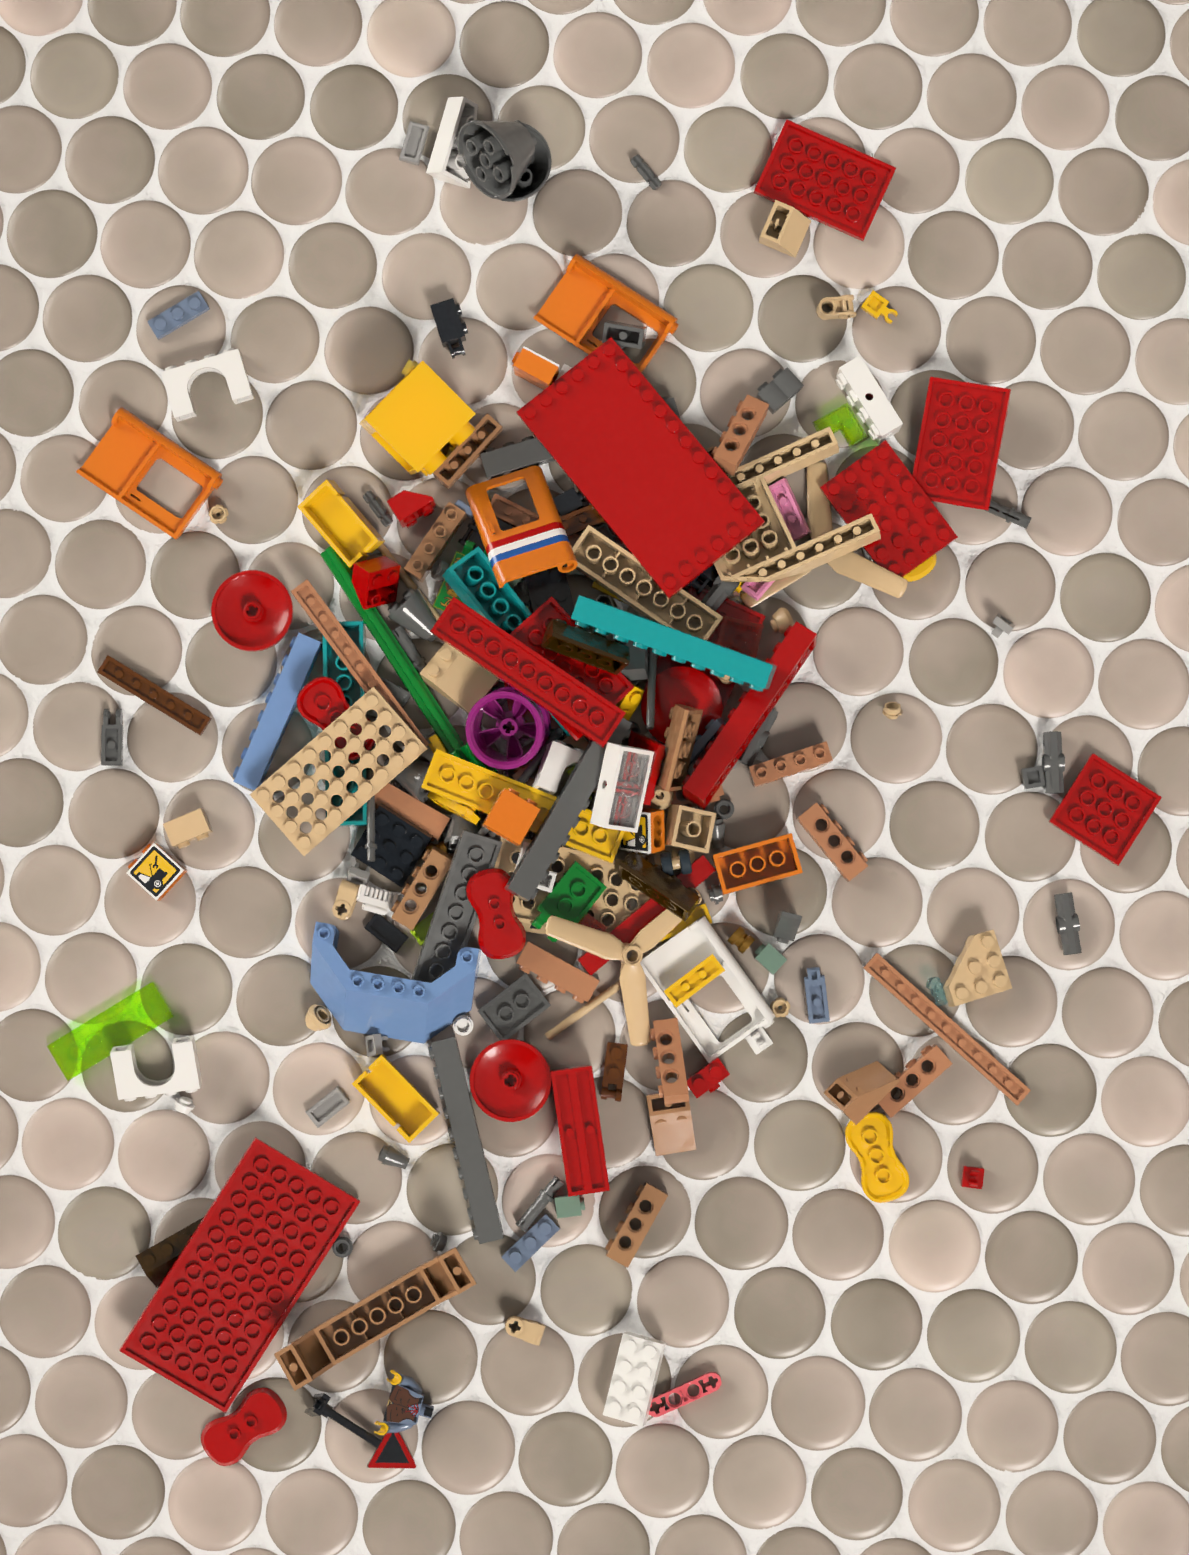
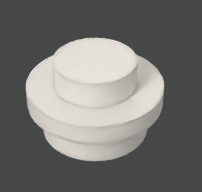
M460 1015L453 1021V1029L458 1035H468L473 1029V1021L467 1015Z
M181 1096L174 1101L175 1110L184 1114H189L195 1107L192 1100L188 1097Z

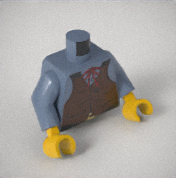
M390 1370L395 1376L391 1380L388 1378L386 1380L392 1384V1389L383 1422H375L376 1425H381L379 1431H374L375 1434L384 1435L386 1433L402 1432L411 1429L413 1425H417L419 1416L432 1417L434 1406L423 1403L425 1394L422 1393V1388L412 1377L399 1374L395 1370Z

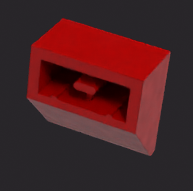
M406 490L387 500L391 511L402 528L405 526L409 528L418 522V518L431 515L435 512L434 508H436L432 496Z
M386 556L354 563L352 584L363 609L396 601L400 564Z

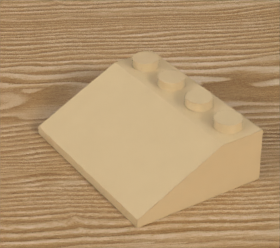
M446 642L420 672L423 681L468 714L477 701L488 695L500 680Z

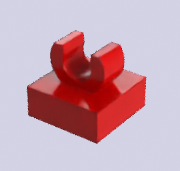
M963 1166L961 1187L982 1189L985 1169Z

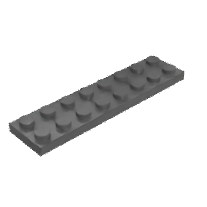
M462 829L411 980L432 983L455 967L457 954L462 948L467 947L477 918V912L467 898V883L470 877L477 872L494 868L503 843L502 841Z

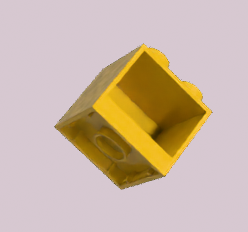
M421 361L359 424L410 475L421 471L425 476H428L447 459L440 450L448 442L454 448L457 445L460 446L475 431L476 428L469 420L476 413L424 361Z

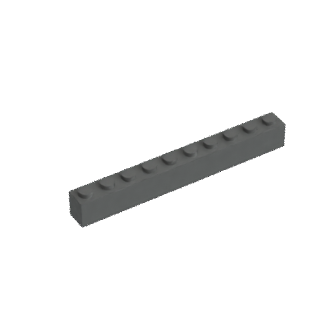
M662 397L680 419L674 397ZM533 436L525 437L522 439V442L516 444L514 442L505 443L499 449H495V447L483 450L484 453L480 454L487 480L522 470L532 465L540 466L555 461L538 439Z
M622 718L607 742L620 744L623 739L626 740L631 733L629 728L632 723ZM590 740L504 889L524 901L533 900L539 891L537 886L540 881L544 882L549 874L548 867L558 859L560 855L558 850L561 845L565 846L570 838V835H568L569 831L579 823L580 817L578 816L590 804L591 800L588 798L591 793L597 791L607 743L602 748Z
M456 1036L431 1042L432 1047H428L430 1058L435 1059L436 1067H433L435 1078L440 1079L441 1087H438L440 1099L445 1100L446 1107H443L445 1119H449L451 1127H448L450 1140L454 1139L456 1147H453V1154L455 1160L459 1159L461 1166L457 1170L460 1180L464 1179L465 1187L462 1188L464 1199H469L470 1203L467 1211L469 1219L474 1220L475 1228H472L474 1240H478L479 1244L503 1239L504 1233Z

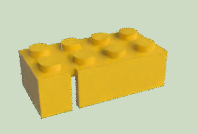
M326 479L297 507L347 566L353 568L354 563L364 561L369 557L367 553H373L385 540L348 497H344L345 493L336 482Z
M382 1054L368 1067L372 1071H364L352 1085L393 1127L399 1123L401 1126L397 1131L410 1143L440 1112Z

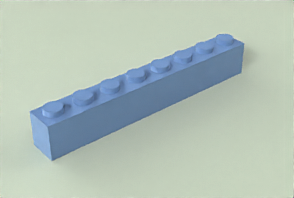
M298 633L297 637L294 636L290 643L292 649L289 655L286 654L281 666L284 667L281 674L277 673L273 684L275 688L273 692H269L266 697L265 703H267L264 711L261 710L257 718L259 724L257 729H253L249 736L250 745L248 748L245 747L242 752L241 759L243 761L240 767L237 766L234 770L232 777L235 779L233 782L253 791L263 783L296 708L298 694L306 685L323 644L320 641Z

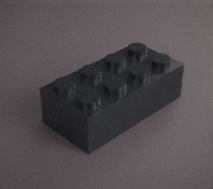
M557 567L525 577L533 613L552 596L568 615L572 616L574 604L566 573H561Z

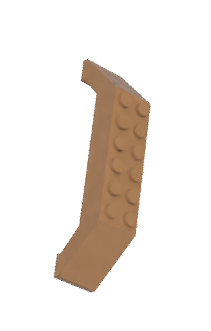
M454 1247L419 1265L317 1325L276 1352L274 1356L294 1391H296L341 1361L477 1283L459 1251Z

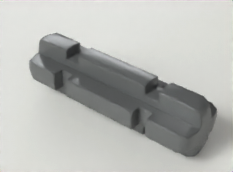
M635 155L631 159V164L634 168H637L643 179L649 182V186L653 190L658 189L661 186L659 178L655 177L654 172L645 162L643 163L640 155Z
M372 491L366 492L363 495V499L367 504L369 503V507L378 519H381V523L385 527L392 524L393 519L387 514L379 500L375 499L374 493Z

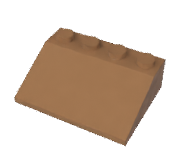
M675 704L670 710L669 719H671L670 727L666 728L664 739H666L665 757L661 762L660 776L656 781V785L665 791L682 790L684 786L682 782L688 773L703 713L701 709Z

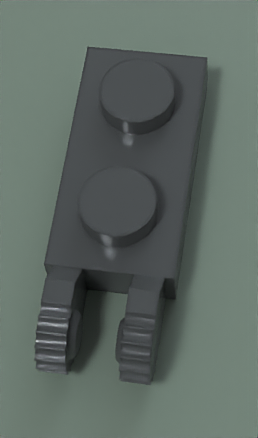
M104 709L101 734V765L123 766L122 709L116 710V725H109L110 710Z

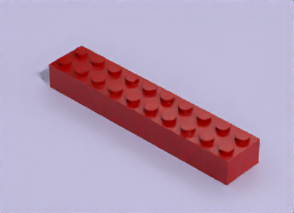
M796 621L793 626L789 625L784 633L785 638L782 643L778 642L773 649L774 654L771 659L767 658L765 662L777 666L769 689H763V692L750 688L748 692H743L737 709L733 708L727 717L729 720L726 725L722 724L716 733L718 735L714 742L710 741L705 748V756L698 758L693 766L695 770L692 775L688 774L683 780V797L701 809L705 810L771 710L775 707L815 648L817 634Z

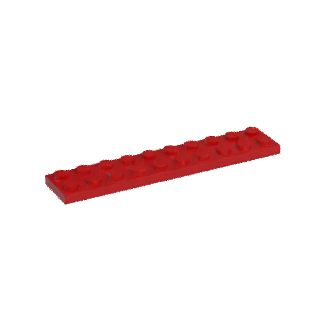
M455 597L451 599L430 631L602 748L626 714L625 711Z

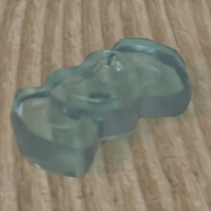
M929 978L926 982V988L931 990L932 996L935 997V1005H946L948 1002L940 978Z

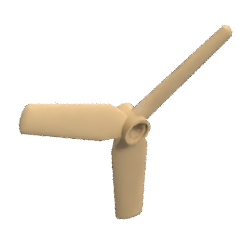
M822 461L807 467V525L811 531L809 534L812 540L833 531L831 504L820 490V487L828 482L827 465ZM853 551L827 563L836 573L896 598L902 597L906 591L908 584L906 579ZM810 571L775 580L758 601L745 592L741 593V600L748 608H752L807 575Z
M666 909L641 929L631 943H623L613 934L551 915L546 922V935L603 959L621 961L619 980L630 1043L633 1046L649 1044L651 1037L646 977L640 962L642 961L643 953L656 946L682 919ZM632 950L631 957L627 959V953Z

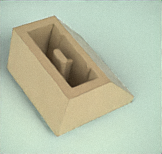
M775 200L760 235L759 243L796 258L811 220L794 207Z

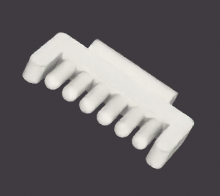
M361 884L356 900L363 902L362 910L385 916L387 909L391 910L398 899V894L388 893L387 891H384L383 894V890L379 891L376 888L374 891V887L370 888Z

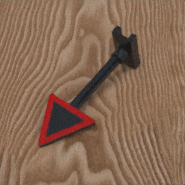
M325 1393L314 1395L313 1398L316 1399L313 1404L314 1408L306 1409V1414L311 1417L320 1415L325 1418L329 1417L376 1447L373 1456L367 1464L368 1468H416V1464L399 1432L386 1433L382 1440L333 1410V1407L328 1404L331 1397Z

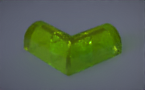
M848 402L812 422L817 432L827 427L831 428L833 434L840 431L849 447L868 437Z

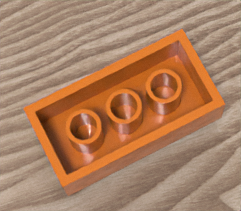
M792 833L712 855L723 895L803 873Z

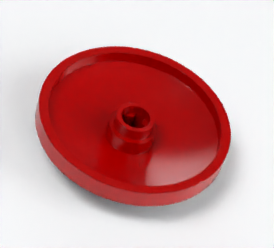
M258 570L242 571L227 578L217 589L211 607L212 621L218 634L229 645L243 651H263L276 645L287 634L293 619V603L286 587L274 576Z
M675 666L665 669L656 675L654 729L649 730V732L660 742L666 743L664 734L666 728L670 727L671 719H669V714L675 704L703 710L697 736L699 734L702 736L707 731L705 726L712 719L721 718L723 711L721 693L716 683L703 671L689 666ZM647 687L643 693L641 701V712L645 725L647 713Z
M518 1039L500 1040L487 1046L475 1059L470 1072V1090L476 1104L488 1116L504 1122L522 1121L533 1116L544 1106L552 1088L551 1069L545 1056L532 1044Z

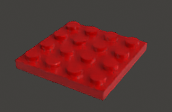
M1092 753L1048 822L1116 866H1119L1162 797Z

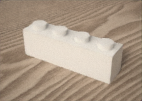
M465 97L448 98L426 171L427 174L446 183L470 188L471 181H468L469 177L463 168L466 165L463 155L458 153L457 137L460 128L465 123L477 120L478 105Z

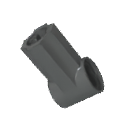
M718 576L713 583V587L701 602L716 612L725 599L732 595L740 582H724Z

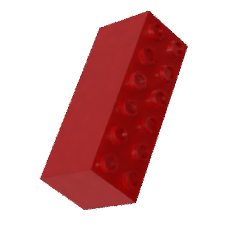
M592 1064L551 1070L568 1197L610 1191Z

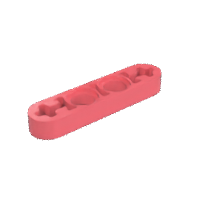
M708 1372L653 1397L652 1402H656V1404L662 1403L663 1400L661 1398L665 1397L669 1408L665 1409V1405L659 1407V1412L657 1413L655 1410H649V1415L652 1417L662 1416L717 1391L722 1383L721 1377L716 1372ZM712 1376L713 1379H718V1381H716L715 1387H712V1385L709 1384L705 1386L707 1391L703 1392L702 1385L699 1382L700 1380H703L704 1384L709 1381L708 1377ZM692 1384L699 1387V1393L695 1396H691L687 1391L688 1387ZM670 1394H679L680 1402L678 1404H671L668 1399Z

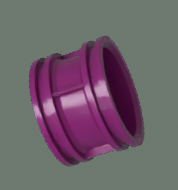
M502 687L484 696L472 707L466 721V738L474 755L484 764L497 769L517 768L536 756L548 741L551 731L550 714L546 709L513 687ZM496 699H513L512 711L504 712ZM527 709L531 712L535 722L525 723L522 715ZM484 712L497 719L496 728L482 731L481 722ZM512 722V725L515 727L511 731L509 727H506V724ZM523 734L535 739L533 746L525 754L518 740ZM500 737L508 741L506 755L497 752L490 746Z

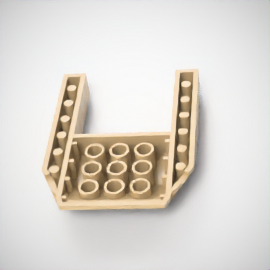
M830 427L738 467L734 476L725 473L763 518L765 523L714 563L721 581L771 582L808 572L881 539L880 530L871 513L796 547L767 484L839 453L838 442Z

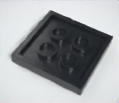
M380 804L375 812V844H377L375 861H367V850L365 849V844H367V827L350 855L398 886L403 887L433 836L384 804Z

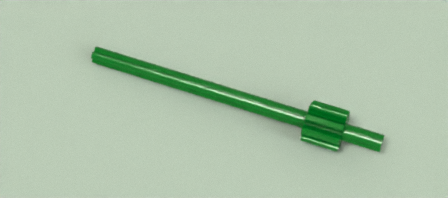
M331 546L326 548L320 556L447 752L498 773L496 768L480 761L474 755L468 743H463L377 608H362L352 584L353 571L347 566Z

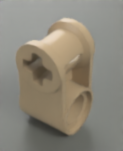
M854 295L823 298L816 310L818 317L822 320L856 317V312H854L853 308ZM822 306H830L831 312H824Z
M344 879L341 881L332 908L335 917L340 920H348L352 916L357 903L356 897L360 885ZM345 905L347 913H342V915L340 916L338 908H343V906Z
M518 1316L507 1318L505 1329L510 1336L534 1345H540L546 1325ZM514 1321H517V1324L520 1328H515V1330L512 1331L511 1326H509V1324H513Z

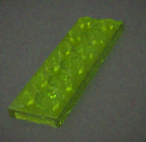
M151 982L47 1045L67 1081H70L109 1057L113 1047L129 1045L170 1020L174 1015L155 983Z

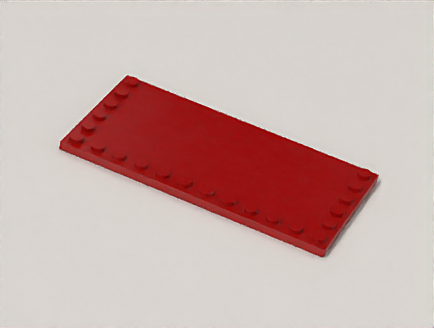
M612 337L516 412L668 599L765 523L763 518Z
M255 1137L119 1351L226 1413L359 1205L360 1200Z

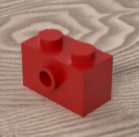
M717 1057L687 1078V1086L694 1096L698 1098L708 1090L712 1093L720 1087L719 1082L729 1076L730 1073Z

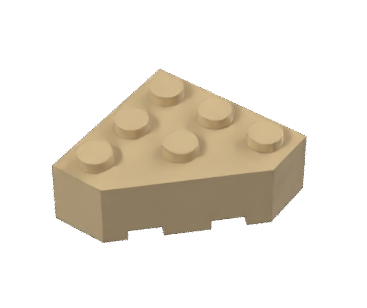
M994 929L968 936L965 946L943 986L949 1007H955L1012 989Z

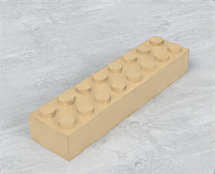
M590 525L587 526L572 548L578 563L576 567L578 571L649 620L708 641L723 619L720 614L683 589L668 599L631 553Z

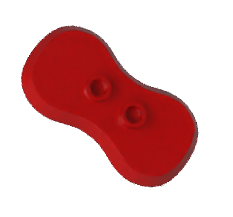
M328 677L313 679L302 688L297 697V707L301 715L319 726L322 730L350 707L339 684ZM358 723L352 724L351 732L354 735H359L362 732V726ZM337 737L335 740V745L338 748H344L347 744L344 737ZM373 739L365 740L364 747L370 750L375 741ZM352 752L349 755V760L360 758V755L356 752Z
M498 868L477 872L470 877L466 887L467 898L479 918L478 942L480 949L491 959L512 957L522 951L526 942L525 929L514 912V894L504 889L510 879V875Z
M262 1387L250 1391L234 1412L214 1419L205 1426L201 1434L203 1449L209 1458L218 1465L230 1466L237 1463L256 1440L272 1435L284 1426L287 1420L286 1407L280 1397L269 1388Z

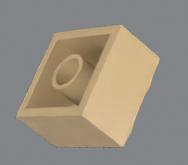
M671 804L665 827V845L688 849L698 853H709L717 813Z

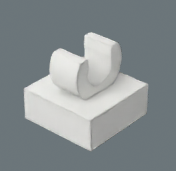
M763 1027L756 1029L745 1037L756 1055L773 1044Z

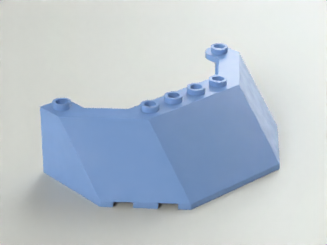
M316 922L312 941L310 984L343 1030L369 1035L381 1034V1037L387 1036L388 1038L424 1044L450 1026L456 1017L471 1011L481 949L462 948L457 954L455 967L434 982L428 983L349 969L337 952L340 935L338 928L332 924Z

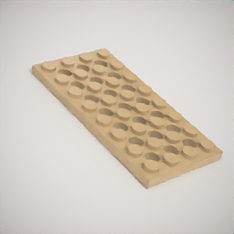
M372 687L256 788L250 796L299 852L305 856L428 748L379 691ZM368 710H375L378 717L375 721L371 722L366 718ZM358 723L362 726V732L359 735H354L351 732L352 724ZM387 725L391 728L390 736L383 737L380 734L381 726ZM337 737H344L347 744L344 748H338L335 745ZM373 739L375 741L376 747L374 750L370 751L364 747L365 740ZM396 741L404 743L405 749L403 752L398 753L393 749V744ZM327 750L331 753V759L328 762L320 759L321 751ZM356 752L360 755L359 763L352 764L349 761L350 753ZM385 754L389 757L388 765L381 766L378 763L379 755ZM306 764H313L316 771L313 775L305 773L304 767ZM335 766H342L344 768L345 774L343 777H336L334 775L333 769ZM365 768L373 770L374 776L372 779H365L363 777L362 771ZM296 777L300 780V786L297 789L289 786L290 778ZM325 779L329 782L328 790L322 791L318 788L319 780ZM354 781L358 784L357 792L351 793L347 790L348 782ZM279 790L284 793L285 798L282 802L274 800L273 795L275 791ZM304 793H311L313 795L314 801L311 804L303 802L302 797ZM333 795H340L342 797L343 803L341 806H334L331 799ZM295 806L298 809L297 817L291 818L288 816V807ZM324 808L327 811L326 819L320 820L317 818V809ZM302 822H309L312 825L311 832H302L300 828Z
M500 837V841L503 843L494 868L502 869L508 874L514 872L516 864L512 861V855L515 852H520L523 841L531 843L532 840L524 838L519 846H515ZM560 847L558 850L560 855L556 861H560L563 867L557 873L555 882H558L572 863L576 861L591 874L594 870H600L602 878L599 881L607 887L589 909L593 912V918L590 921H584L582 918L578 924L609 933L650 899L641 891L633 890L631 885L623 879L618 886H614L611 883V877L614 874H618L619 865L623 860L614 859L611 864L578 850ZM551 863L547 870L554 872L551 868ZM539 890L533 899L534 904L531 908H525L523 900L514 895L513 908L519 921L531 924L540 914L536 908L549 892ZM610 894H615L617 897V903L613 906L608 905L606 901ZM631 898H634L637 902L634 910H629L626 906L627 901ZM606 914H610L613 917V922L608 926L602 923V918Z

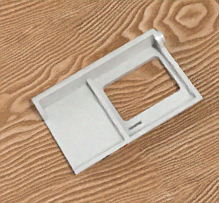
M705 916L693 922L644 957L640 962L645 975L708 1063L762 1026L766 1029L775 1022L773 1020L775 1014ZM712 954L725 969L720 976L725 979L752 1017V1021L723 1042L717 1040L689 999L676 1008L664 993V990Z

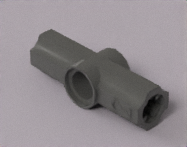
M774 709L771 710L738 761L749 767L753 765L760 749L763 748L770 734L769 731L779 712Z
M1043 732L1044 754H1042V769L1045 772V793H1064L1063 771H1065V756L1062 753L1061 732Z
M1072 892L1054 895L1057 912L1056 927L1061 937L1063 955L1082 953L1079 939L1080 923L1078 915L1075 913Z

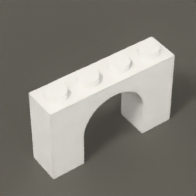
M229 348L224 350L222 354H209L204 356L202 360H189L183 366H169L165 368V371L161 372L172 412L177 422L197 416L190 389L195 378L205 372H216L226 378L232 400L235 404L254 399L239 349Z
M560 740L551 741L547 744L532 787L551 795L555 794L564 770L567 767L576 766L584 751L578 748L572 749ZM596 792L593 794L588 810L593 811Z
M195 1037L174 1038L172 1050L175 1071L170 1077L159 1081L148 1079L139 1071L133 1044L113 1047L110 1056L118 1100L133 1101L137 1097L143 1096L149 1099L156 1097L157 1094L171 1096L179 1091L192 1093L200 1089L202 1078Z

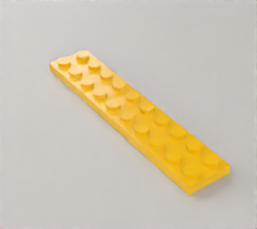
M438 749L434 752L421 785L422 789L485 814H489L504 788L507 790L512 788L520 793L519 797L526 800L529 798L538 804L536 807L540 811L528 830L535 834L557 798ZM588 809L582 810L578 816L580 821L575 828H571L568 835H570V838L565 845L612 864L625 831L591 824L592 811Z

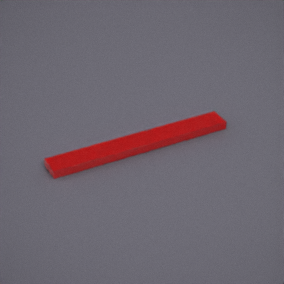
M701 855L691 863L692 873L682 874L681 872L676 877L681 880V884L686 888H696L716 870L705 856ZM650 898L609 933L613 934L623 943H631L639 931L665 911L666 908ZM585 952L577 959L589 975H593L609 961L589 952Z

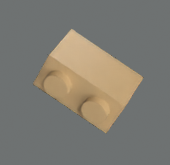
M201 808L163 824L172 847H178L179 849L189 846L190 841L197 839V841L204 840L209 837V833L213 832L204 809Z

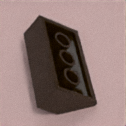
M552 619L547 624L541 644L542 648L615 675L629 665V647L624 646L622 642L608 640L599 633H589L580 626L573 627L561 619Z
M632 851L620 863L618 876L686 922L700 901L699 893L691 887L686 888L683 886L681 880L673 875L670 877L664 873L661 866L648 862L647 857L639 852L636 854Z
M203 1218L136 1255L144 1273L157 1289Z

